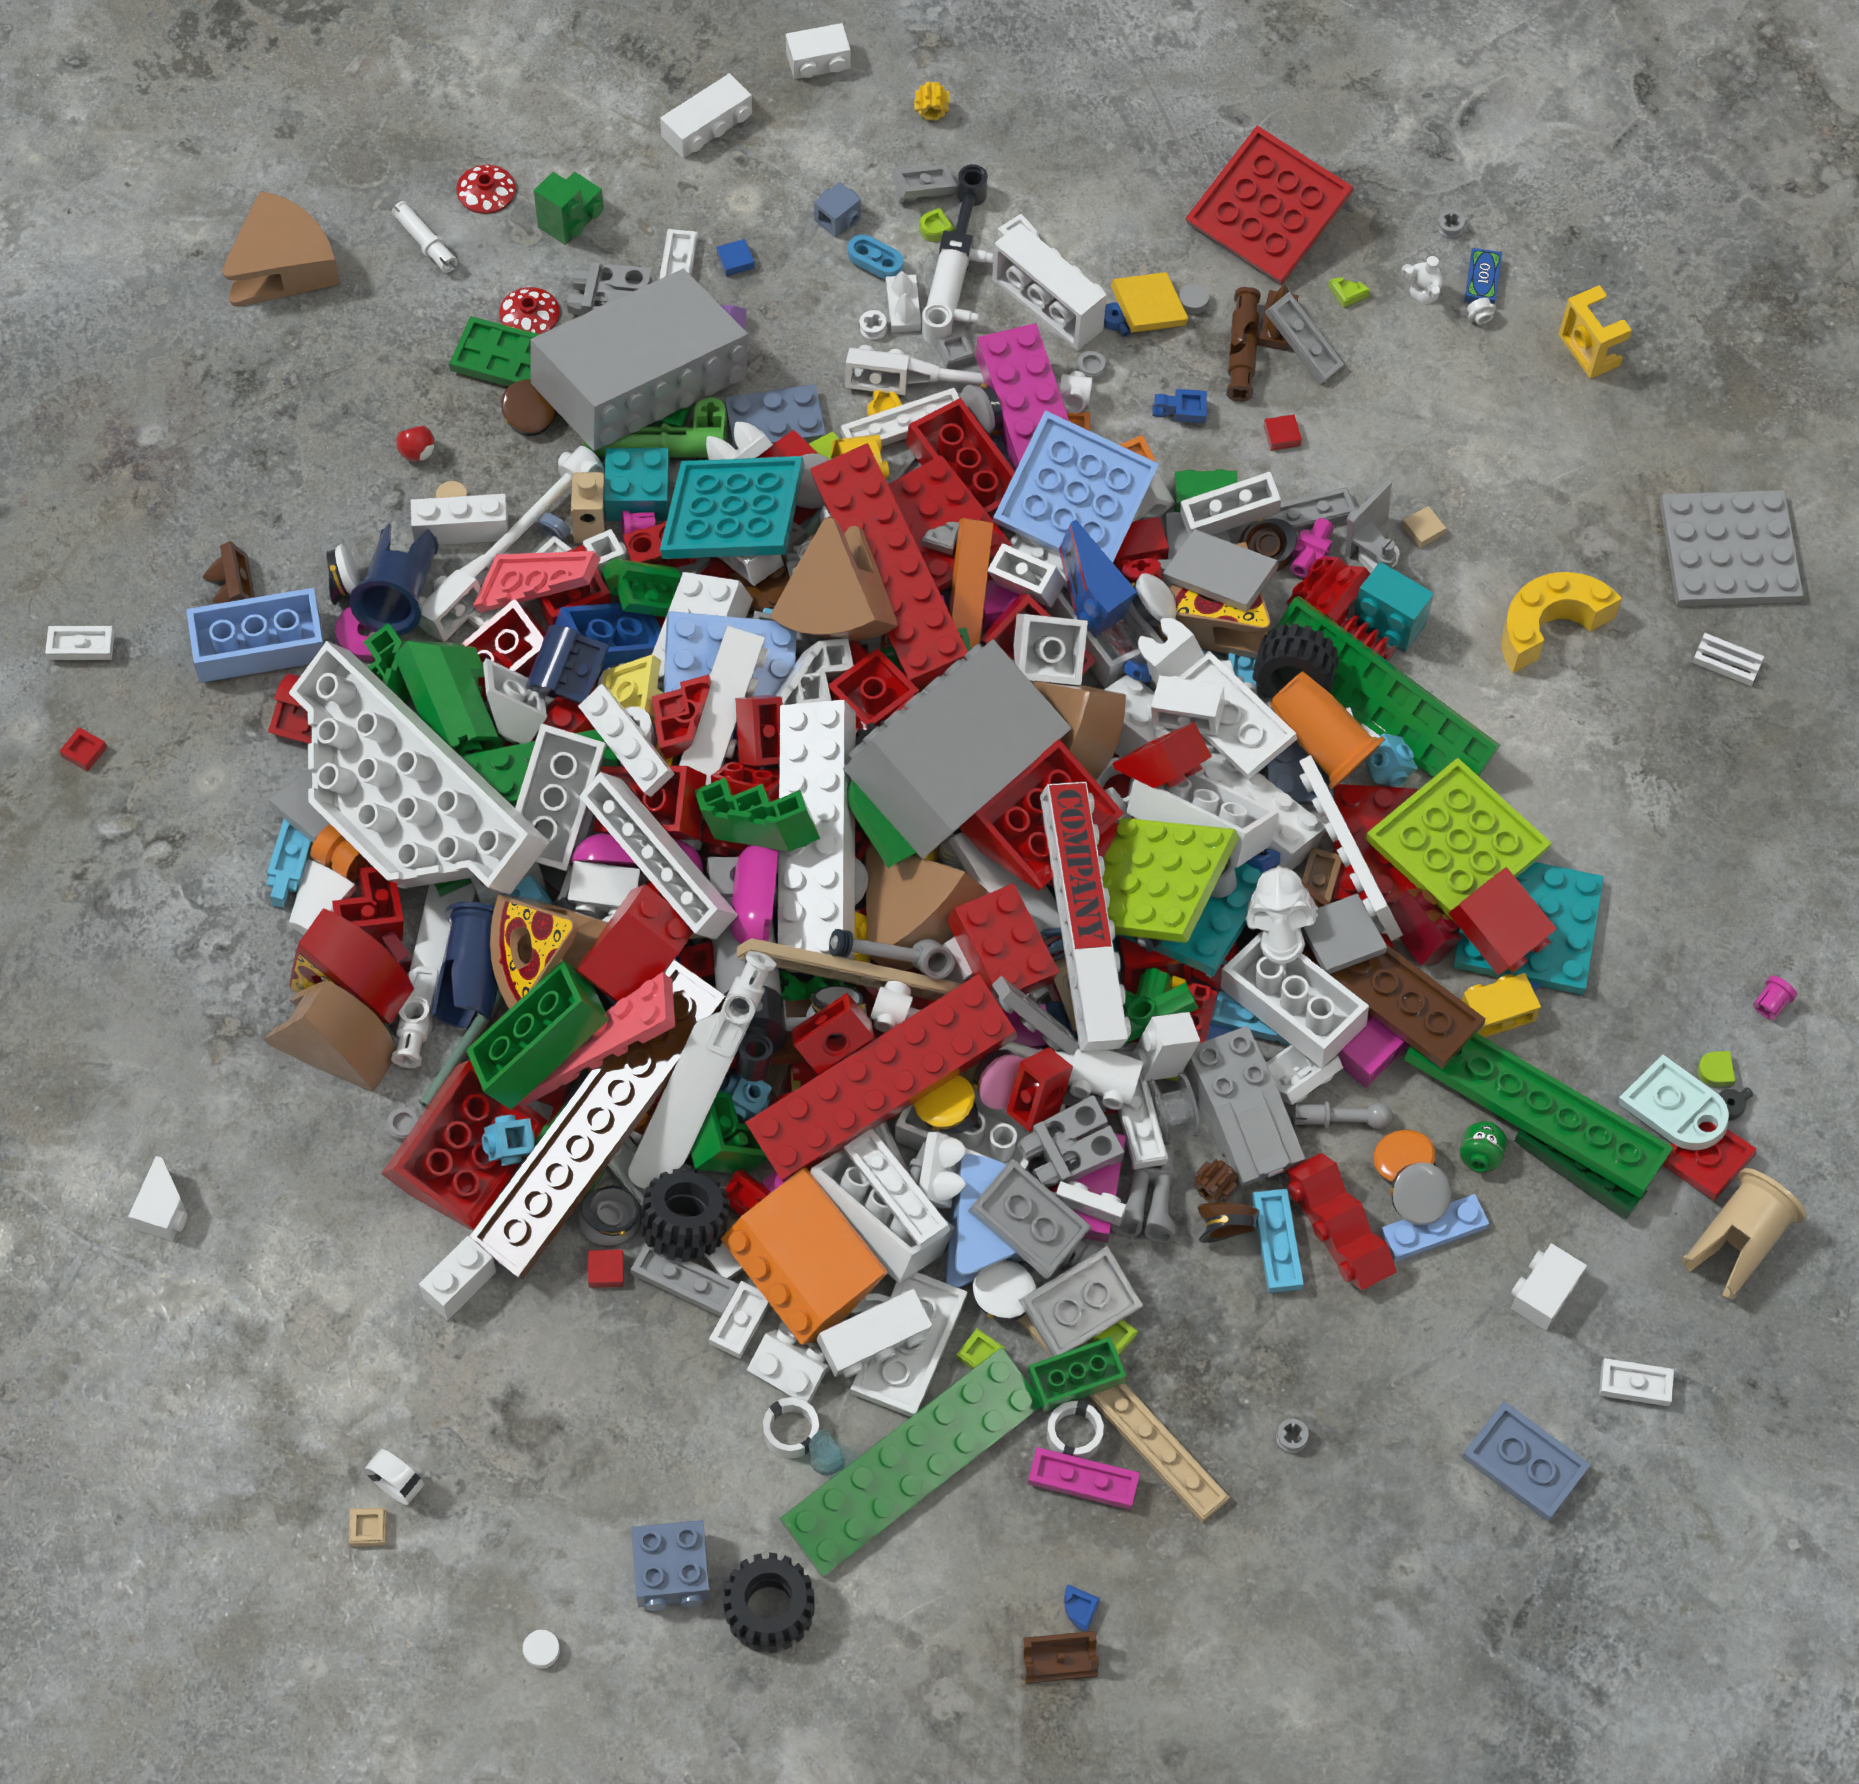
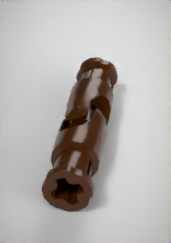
M1253 287L1238 288L1234 295L1236 310L1232 314V334L1228 362L1230 385H1228L1226 392L1227 397L1233 401L1244 402L1250 400L1254 390L1251 386V381L1255 375L1259 329L1257 304L1260 302L1261 293Z

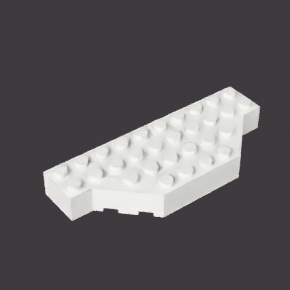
M328 641L325 642L289 692L308 711V725L312 726V743L308 744V770L312 771V788L308 789V802L388 881L407 887H416L478 877L488 888L510 895L550 841L350 650Z

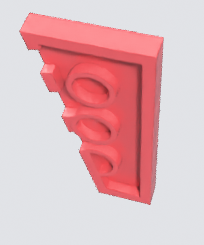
M595 551L497 554L473 606L479 613L505 607L514 599L520 603L589 585L601 558Z

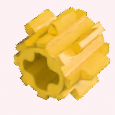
M928 81L923 86L920 85L919 90L915 91L914 108L915 112H919L920 117L923 116L927 121H937L940 117L945 116V112H949L950 95L949 91H945L944 85L941 86L936 81L935 83Z

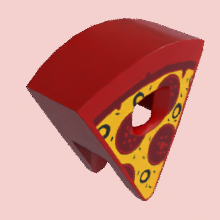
M325 908L321 910L298 943L289 984L290 988L296 993L322 982L321 977L361 1001L381 1022L391 1024L414 990L402 966L381 943L355 924Z

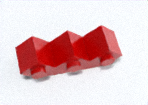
M1320 1153L1286 1170L1290 1180L1287 1186L1291 1197L1303 1209L1312 1224L1316 1237L1328 1249L1345 1282H1351L1362 1291L1397 1273L1388 1244L1371 1232L1362 1203L1346 1192L1335 1161Z

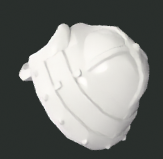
M1278 865L1263 873L1258 879L1257 888L1249 901L1245 920L1249 929L1254 930L1257 928L1263 930L1260 945L1263 954L1274 963L1287 964L1294 961L1302 953L1305 941L1301 927H1311L1314 925L1318 916V907L1315 905L1307 888L1302 884L1300 877L1291 869Z

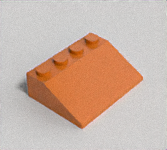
M807 1168L799 1170L742 1215L721 1238V1241L801 1345L817 1342L816 1339L819 1333L841 1323L888 1273Z

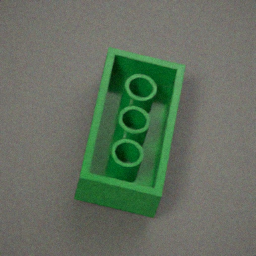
M1111 1337L1028 1366L1029 1377L1044 1412L1054 1409L1063 1403L1076 1401L1124 1384L1127 1377Z

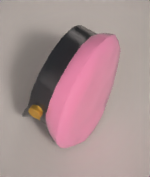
M1001 1049L990 1053L979 1063L973 1076V1087L976 1091H979L984 1105L995 1110L1007 1109L1019 1066L1024 1058L1015 1055L1010 1050Z

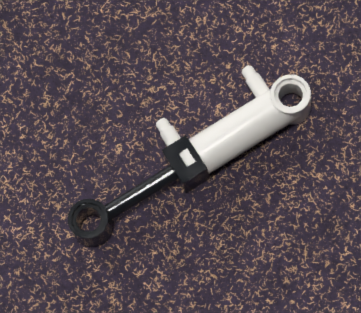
M976 164L964 166L958 173V198L962 203L955 232L943 231L927 305L922 313V336L925 341L936 345V340L952 335L954 320L966 323L979 322V314L957 309L965 273L969 269L970 261L993 263L994 254L984 250L973 249V235L966 234L973 206L981 205L987 198L988 174L983 167Z

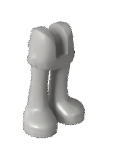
M1165 1147L1168 1162L1165 1165H1160L1161 1169L1152 1167L1133 1169L1131 1164L1130 1172L1133 1177L1125 1215L1120 1226L1111 1224L1113 1232L1124 1237H1134L1141 1233L1148 1184H1152L1155 1186L1150 1212L1147 1217L1145 1235L1149 1240L1156 1243H1170L1175 1239L1176 1226L1168 1213L1170 1189L1172 1182L1177 1177L1173 1148Z

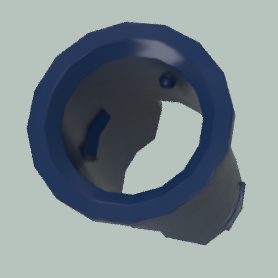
M388 523L381 530L379 542L365 580L359 582L351 592L349 605L354 617L360 624L371 631L377 632L387 623H390L399 635L411 632L420 622L422 607L419 598L433 558L437 554L439 544L437 537L427 529L411 544L408 553L391 550V524Z
M458 902L451 904L445 910V919L451 926L432 1015L436 1020L443 1024L468 1029L476 1013L482 1015L486 1020L491 1019L499 989L494 975L490 949L491 923L495 906L478 902Z

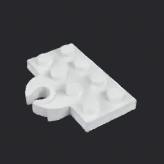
M918 1272L901 1283L897 1282L891 1297L877 1293L867 1294L849 1314L851 1317H854L914 1288L932 1324L930 1331L926 1333L927 1339L910 1348L907 1343L895 1348L896 1354L882 1362L877 1363L874 1358L864 1363L865 1369L857 1373L850 1389V1394L909 1417L920 1410L968 1294L965 1290Z

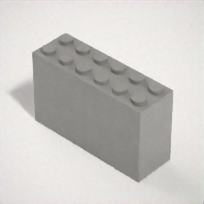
M684 268L530 339L531 384L593 451L605 445H610L630 433H635L655 421L662 420L666 416L682 408H687L691 404L707 396H712L716 392L732 384H737L746 378L748 333Z
M993 639L984 647L979 643L964 655L967 661L964 658L957 660L944 672L946 676L944 674L941 677L938 676L925 687V691L917 693L904 705L905 708L894 712L884 721L882 726L876 727L848 754L852 760L843 768L922 859L1040 757L1055 741L1061 739L1072 729Z

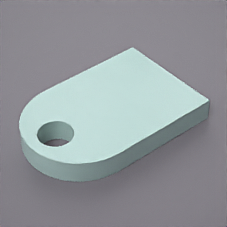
M1664 1055L1652 1064L1619 1097V1105L1671 1143L1684 1149L1701 1150L1709 1148L1718 1143L1727 1131L1729 1112L1723 1098ZM1702 1122H1711L1716 1126V1129L1712 1132H1704L1699 1129L1698 1125Z

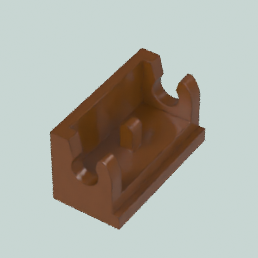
M1096 1631L1024 1637L1022 1657L1025 1683L1098 1677L1099 1658L1096 1655Z

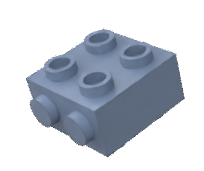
M703 1520L631 1527L638 1607L657 1611L665 1609L667 1604L681 1603L684 1607H696L702 1605L703 1601L710 1600Z

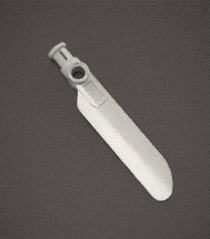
M472 883L442 897L439 896L434 884H429L409 973V979L414 990L399 1011L400 1020L396 1034L399 1042L397 1050L392 1053L391 1058L392 1062L400 1067L416 1068L421 1066L422 1043L427 1041V1036L433 1028V1005L451 926L445 919V910L454 903L473 902L475 890ZM422 1015L418 1019H410L412 1016Z
M749 951L746 955L747 963L741 976L735 978L721 1011L698 1020L694 1025L629 1166L628 1176L631 1182L638 1187H649L650 1182L654 1178L659 1179L661 1173L668 1172L671 1174L673 1169H679L684 1164L765 992L764 982L769 972L773 971L776 967V963L767 955ZM757 970L758 972L755 978H753L752 975L754 971ZM737 998L744 999L749 1004V1008L740 1009L735 1006L733 1000Z

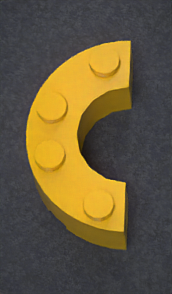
M1556 572L1530 581L1513 598L1503 627L1501 647L1507 666L1514 673L1539 659L1544 644L1540 627L1546 622L1555 619H1569L1581 624L1591 632L1616 618L1622 598L1604 582L1580 573Z

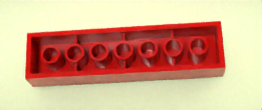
M866 443L810 468V472L830 518L838 522L843 533L851 526L862 528L898 624L896 628L885 633L904 675L919 689V692H922L938 676L941 677L943 674L946 676L944 672L957 660L964 658L967 661L964 655L968 651L869 444Z
M977 974L745 1123L780 1179L785 1182L802 1168L811 1170L812 1167L836 1154L844 1146L871 1128L875 1129L921 1098L974 1066L990 1053L999 1050L1018 1038V1035L981 976Z

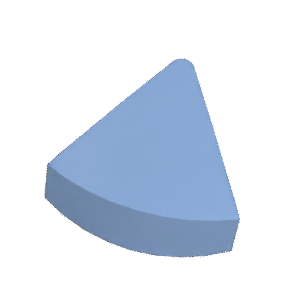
M965 1154L958 1162L956 1174L964 1180L966 1186L959 1194L953 1197L950 1208L949 1223L955 1228L947 1244L946 1284L960 1289L973 1283L977 1273L984 1268L1003 1260H1010L1016 1263L1024 1260L968 1211L1007 1164L973 1154Z

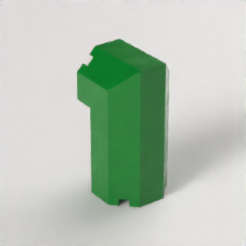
M406 641L394 657L419 717L460 756L503 748L481 697L482 687L477 686L478 677H483L484 668L476 648L464 646V644Z

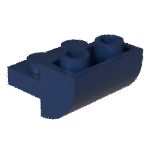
M550 625L527 680L526 689L554 699L559 697L580 705L593 691L609 645L580 635L575 629Z

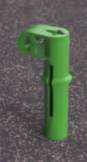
M712 397L700 400L695 407L693 427H670L667 423H662V427H643L637 432L630 433L614 441L612 444L605 445L595 451L585 441L584 446L590 449L597 457H606V448H668L669 459L709 458L706 449L707 436L717 437L727 442L728 427L725 404L721 400ZM710 423H713L714 427H709Z

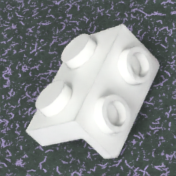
M1290 1045L1266 1062L1282 1101L1290 1105L1303 1101L1309 1092L1319 1085L1329 1082L1334 1074L1343 1068L1338 1056H1335L1321 1068L1293 1045Z
M784 1329L765 1333L747 1371L786 1394L810 1403L825 1373L831 1370L822 1350L813 1346L807 1348L796 1342L797 1339L793 1333Z

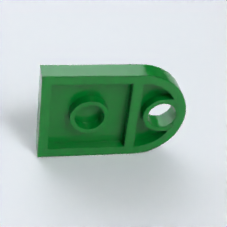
M851 779L847 788L849 807L888 869L918 854Z

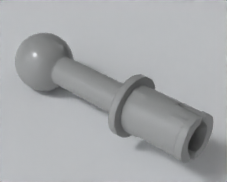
M1325 1101L1324 1105L1294 1103V1125H1324V1128H1329V1122H1367L1374 1129H1384L1392 1121L1391 1109L1381 1102L1373 1103L1367 1109L1330 1108L1329 1101Z

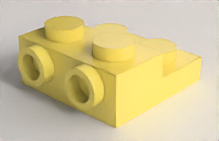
M652 654L603 671L602 684L609 688L623 708L626 709L630 706L642 708L650 715L652 725L655 724L654 719L656 717L652 696L663 694L657 688L661 660Z

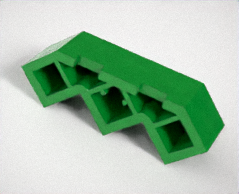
M387 623L363 641L376 660L367 668L406 704L409 691L394 657L405 644V641L390 623Z
M726 778L695 790L700 810L714 839L787 852L805 847L820 839L814 818L801 790L772 802L763 784L734 795Z

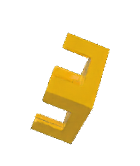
M1600 285L1568 298L1558 333L1589 379L1621 366L1623 360L1621 355L1617 356L1613 353L1606 356L1608 348L1628 340L1632 329L1625 320L1602 327L1588 308L1589 305L1606 298V293Z

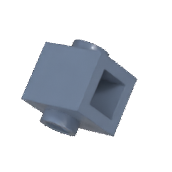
M841 182L831 189H826L819 199L814 202V221L835 238L848 227H853L861 217V199L853 189L845 187Z

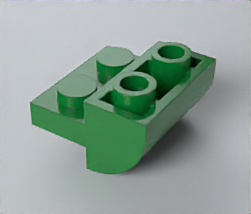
M612 559L602 569L608 590L611 595L619 596L623 611L662 617L667 616L677 590L676 586L681 579V575L676 568L623 559Z

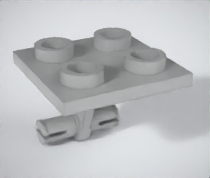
M1388 479L1379 488L1374 487L1369 492L1366 501L1359 508L1355 507L1349 513L1346 520L1348 527L1345 536V556L1351 558L1360 547L1377 558L1378 563L1382 562L1392 568L1396 561L1395 542H1391V539H1385L1378 530L1388 520L1392 482Z

